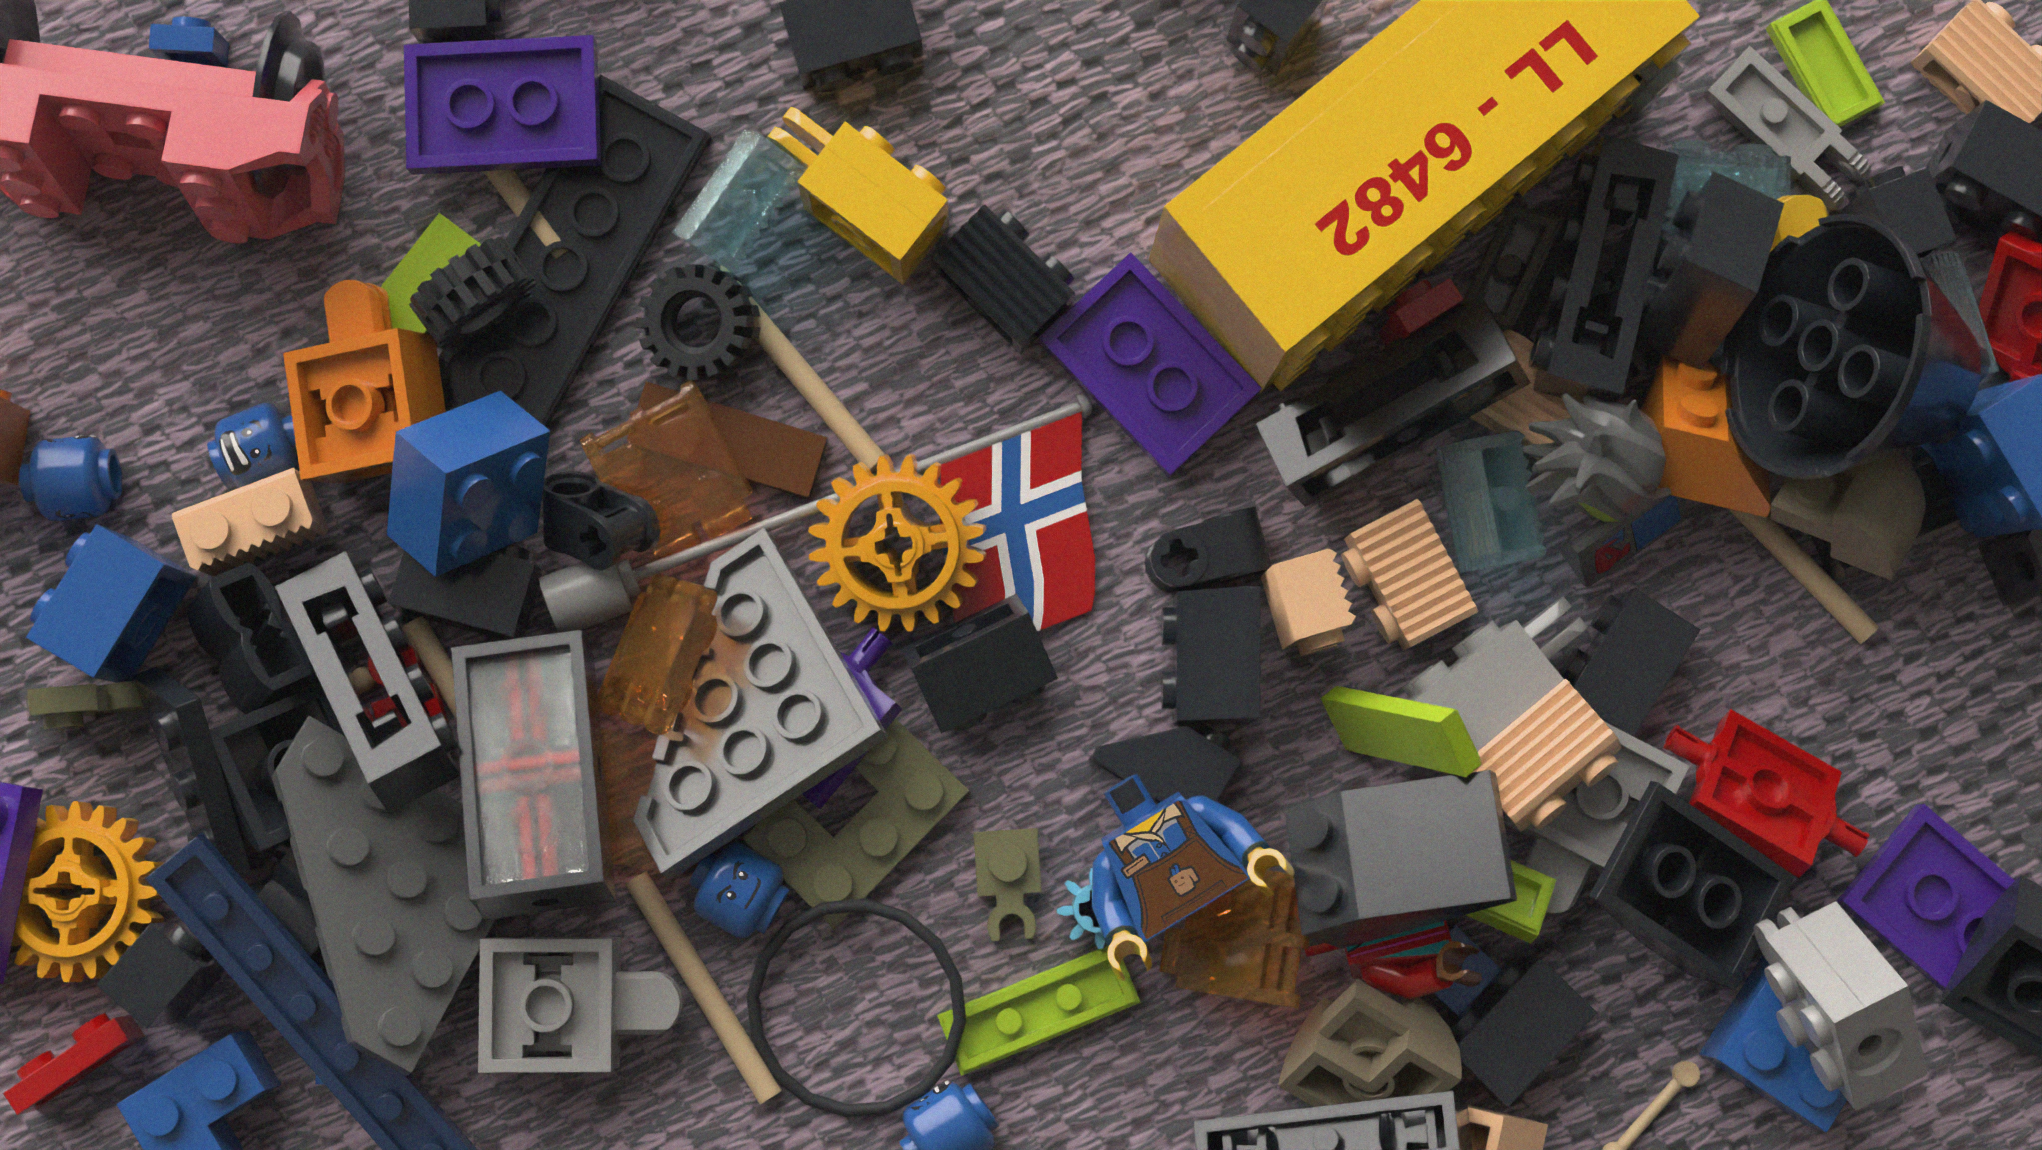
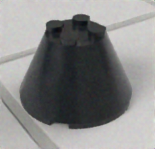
M1839 214L1818 219L1820 226L1813 228L1799 238L1788 235L1769 253L1758 293L1725 338L1721 361V375L1730 378L1733 409L1725 410V414L1733 436L1743 451L1755 463L1770 472L1789 478L1803 480L1828 477L1930 442L1947 443L1956 435L1960 422L1972 406L1979 383L1986 377L1990 368L1988 352L1985 348L1978 346L1974 334L1908 242L1889 226L1859 215Z

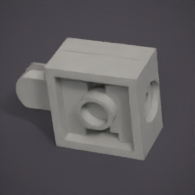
M1562 596L1524 626H1521L1517 620L1500 628L1493 620L1485 626H1480L1452 648L1458 656L1455 662L1448 667L1442 660L1434 666L1430 665L1404 685L1402 689L1409 696L1407 700L1457 709L1478 752L1564 680L1548 659L1580 635L1588 626L1579 616L1558 630L1541 645L1537 646L1532 639L1572 607L1565 597Z
M1606 723L1618 737L1622 747L1614 755L1619 761L1617 766L1597 784L1588 787L1581 781L1577 787L1562 797L1567 803V807L1548 825L1537 830L1531 823L1525 830L1521 831L1524 835L1535 840L1522 865L1556 879L1546 913H1561L1569 910L1576 903L1591 871L1594 870L1599 874L1602 873L1650 781L1659 782L1676 794L1690 767L1689 765ZM1505 815L1504 824L1519 831Z
M1836 901L1803 918H1800L1789 907L1777 915L1780 929L1769 919L1755 924L1754 934L1763 956L1770 964V966L1764 969L1766 978L1783 1006V1009L1776 1012L1778 1023L1792 1046L1797 1048L1804 1045L1810 1052L1812 1066L1828 1091L1831 1092L1838 1088L1857 1111L1928 1075L1908 985Z
M491 937L480 939L478 1073L612 1072L620 1067V1035H657L674 1026L681 1016L683 1009L682 990L676 980L664 972L621 971V937ZM549 952H563V955H549ZM547 1051H562V1056H547Z

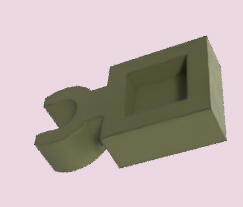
M134 681L106 685L84 684L27 689L26 693L28 721L43 720L44 731L84 727V716H95V714L139 711L144 707Z
M1038 829L973 832L977 896L996 895L997 906L990 913L987 922V929L991 940L1000 941L999 923L1008 914H1016L1022 918L1025 939H1032L1036 932V920L1032 911L1024 905L1023 894L1042 892Z

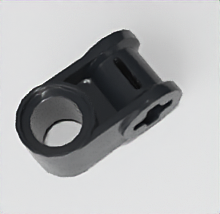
M559 472L544 479L542 494L543 541L545 546L551 551L564 553L586 563L595 570L603 571L616 565L621 555L631 550L644 552L655 547L658 543L661 532L659 519L652 506L642 497L631 495L601 482L592 474L585 472Z
M1256 507L1224 513L1206 519L1201 523L1174 529L1162 534L1148 549L1144 560L1145 572L1150 582L1158 589L1167 592L1184 591L1218 582V584L1266 572L1272 566ZM1170 546L1175 547L1178 555L1188 554L1191 559V563L1182 569V577H1178L1174 567L1164 568L1161 563V559L1170 552Z

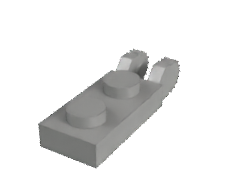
M1751 46L1740 55L1702 96L1791 179L1795 181L1798 178L1801 186L1812 196L1820 198L1827 209L1836 210L1845 201L1846 197L1844 196L1845 193L1841 190L1842 188L1814 163L1823 151L1827 159L1853 181L1863 182L1872 171L1871 165L1867 162L1868 160L1859 154L1858 150L1840 135L1843 130Z

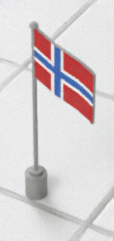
M1076 395L1075 403L917 462V473L919 475L923 474L935 462L940 463L941 486H945L950 481L960 477L963 482L959 491L954 496L956 502L961 503L971 499H976L978 502L977 507L965 516L966 522L969 524L978 523L986 525V531L982 535L969 539L970 546L977 547L986 552V558L981 562H966L965 567L971 570L979 579L974 587L955 583V588L961 594L964 602L957 609L952 607L953 623L1014 594L1018 595L1028 610L1037 632L1092 611L1095 595V554L1081 479L1082 417L1084 419L1089 417L1093 408L1092 402L1087 396ZM836 493L821 498L840 502V497ZM821 499L636 569H632L628 558L618 561L616 565L603 571L595 570L586 563L579 562L538 578L558 633L583 630L633 611L634 608L630 598L642 594L638 581L741 543L762 528L770 532L820 513L821 511L816 507V504ZM948 547L942 548L944 563L946 562Z

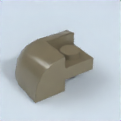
M1900 452L1828 477L1803 480L1787 477L1771 504V520L1830 542V557L1892 581L1920 531L1926 502L1922 483L1909 457Z
M1357 979L1334 1002L1323 997L1308 1014L1287 1052L1278 1086L1313 1107L1447 1092L1461 1080L1460 1049L1449 1026L1437 1011L1422 998L1407 999L1402 1004H1399Z

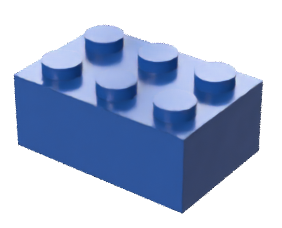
M2042 374L1977 391L1972 406L1960 422L1959 429L1951 440L1942 444L1930 442L1915 447L1918 460L1927 456L1933 460L1934 468L1939 472V479L1944 483V487L1951 497L1950 503L1955 507V514L1960 518V527L1967 532L1972 531L1976 538L2042 529Z

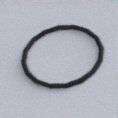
M866 898L822 902L786 921L759 953L746 995L751 1039L774 1079L804 1104L844 1117L890 1114L930 1092L954 1063L967 1021L962 977L942 940L909 912ZM865 911L902 923L932 948L950 982L953 1023L943 1056L918 1085L887 1101L846 1104L811 1093L782 1069L763 1034L759 996L770 960L793 932L828 914Z

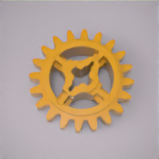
M883 454L879 456L877 461V475H873L870 469L861 461L853 466L856 486L841 477L831 482L835 493L840 497V502L831 499H821L817 502L816 507L824 515L828 516L830 521L829 523L813 524L809 527L808 532L826 541V546H822L809 554V560L828 562L830 569L822 574L816 582L819 586H826L835 582L839 583L841 590L836 594L832 603L835 608L846 604L850 599L857 601L858 604L854 614V621L859 624L872 610L878 612L880 631H886L892 624L895 614H899L905 629L909 632L916 628L918 611L921 610L929 621L935 624L942 619L938 600H943L947 605L956 609L964 602L961 594L955 588V583L967 587H974L977 584L978 577L971 570L967 569L965 564L966 562H981L986 558L985 551L972 547L969 544V539H974L986 531V525L978 523L969 524L966 522L965 516L977 507L978 502L976 499L965 500L961 503L956 502L954 496L959 491L963 482L960 477L950 481L945 486L938 484L941 472L940 463L935 462L922 476L917 473V459L914 454H909L905 457L900 471H895L890 456ZM902 492L915 495L927 502L937 512L943 523L933 525V523H925L916 519L910 512L908 504L904 503ZM877 494L879 511L876 512V523L873 529L862 536L848 538L854 514L863 502ZM893 525L897 527L900 537H911L913 545L903 552L902 558H898L895 548H885L883 544V539L893 533ZM948 547L945 565L937 579L930 585L918 590L916 574L919 572V562L922 555L934 549ZM854 562H869L879 567L884 572L887 581L892 583L893 592L883 590L870 583L858 571Z
M73 801L68 812L64 806L49 805L46 806L45 811L46 822L41 818H37L11 946L22 944L16 955L15 963L18 966H32L38 963L37 977L56 978L61 973L63 982H82L86 973L90 979H102L109 971V963L114 966L128 950L127 945L131 946L142 934L141 927L143 924L163 923L164 917L150 908L152 900L162 899V897L145 879L163 864V862L145 860V856L154 848L157 842L154 838L148 837L132 839L138 829L139 821L124 817L116 821L117 808L99 805L93 811L91 803ZM94 844L110 859L117 879L111 876L105 866L102 865L101 857L93 856ZM64 847L62 854L56 855L55 863L50 866L46 873L41 875L49 859L59 849ZM80 885L81 888L95 889L93 895H81L80 898L60 894L62 889H74V886ZM38 906L44 909L48 917L52 919L53 928H58L60 938L47 927ZM115 907L105 927L89 939L90 929L97 928L99 920L103 919L107 911Z

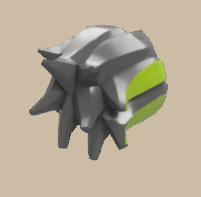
M1569 393L1563 394V401L1572 418L1529 423L1530 431L1545 435L1555 441L1553 443L1523 446V454L1542 458L1534 463L1532 471L1534 473H1543L1525 486L1530 493L1538 490H1555V494L1549 501V507H1560L1573 503L1582 513L1594 519H1600L1603 522H1622L1629 516L1649 510L1672 494L1670 488H1657L1663 477L1666 462L1662 438L1654 421L1638 409L1636 400L1626 405L1587 395L1583 398L1584 405H1582L1570 396Z

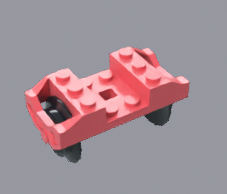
M0 0V192L17 204L22 211L42 218H56L59 216V212L82 215L91 169L93 168L95 172L113 179H130L132 173L156 176L159 181L178 187L205 230L214 238L225 242L246 243L248 237L270 240L316 222L336 224L345 178L344 133L337 123L338 96L336 93H331L325 83L324 62L320 48L314 42L305 41L300 20L291 11H284L275 16L265 35L256 72L40 43L34 0Z

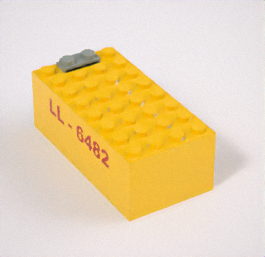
M1420 0L1167 203L1162 211L1149 261L1210 335L1262 388L1259 394L1263 393L1273 384L1282 392L1310 369L1309 365L1317 358L1316 354L1325 347L1330 353L1359 329L1357 326L1366 319V314L1372 308L1377 313H1380L1393 303L1399 295L1407 290L1406 286L1416 278L1415 274L1422 269L1425 274L1431 272L1455 251L1454 247L1465 238V233L1469 230L1473 235L1479 233L1504 211L1502 208L1515 197L1514 194L1517 191L1521 196H1524L1542 182L1552 172L1551 169L1564 158L1563 154L1565 152L1569 157H1572L1599 134L1598 131L1613 118L1612 114L1619 119L1633 107L1640 113L1670 88L1669 85L1684 72V69L1678 62L1686 54V48L1691 44L1685 34L1700 16L1687 0Z

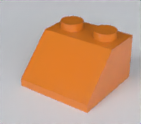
M1662 354L1641 409L1642 412L1654 421L1661 435L1666 457L1664 474L1657 488H1670L1672 496L1767 518L1771 509L1768 470L1755 463L1743 451L1733 436L1725 414V410L1733 409L1730 378L1721 375V368L1712 366L1708 362L1700 370L1672 356Z

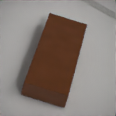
M646 381L626 441L629 445L810 500L828 443V437Z

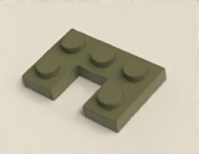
M896 718L885 730L889 737L871 748L855 767L878 791L877 794L834 837L800 803L793 799L758 822L742 838L753 850L778 863L784 871V880L812 908L822 902L864 899L969 792ZM850 913L828 914L822 918L835 929Z

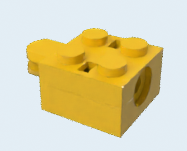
M790 107L782 117L783 121L798 137L818 151L819 155H816L792 135L778 127H774L766 138L779 153L804 171L797 181L804 210L903 285L949 227L948 199L942 195L946 190L945 186L923 167L915 165L910 171L891 157L895 151L894 147L870 127L864 126L859 132L845 121L834 136H832L801 111Z

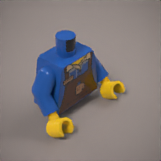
M1138 774L1126 778L1104 793L1122 826L1101 839L1105 850L1099 853L1092 863V908L1105 942L1109 946L1107 952L1109 963L1114 974L1121 981H1125L1124 974L1120 968L1124 957L1130 954L1140 955L1148 972L1152 967V959L1145 942L1243 882L1251 879L1262 893L1272 896L1274 893L1264 883V875L1268 869L1280 866L1291 878L1294 877V869L1280 852L1270 849L1268 843L1242 814L1204 795L1193 796L1186 800L1177 792L1160 803L1155 804Z

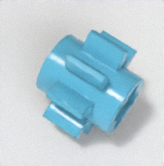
M1090 868L1088 874L1089 885L1080 888L1076 883L1068 880L1064 883L1067 890L1075 896L1072 905L1061 906L1056 909V913L1063 916L1073 915L1077 922L1072 928L1069 938L1072 940L1079 938L1086 929L1094 933V942L1097 948L1101 949L1104 947L1105 939L1100 926H1093L1091 917L1080 915L1079 903H1086L1090 900V890H1092V868Z

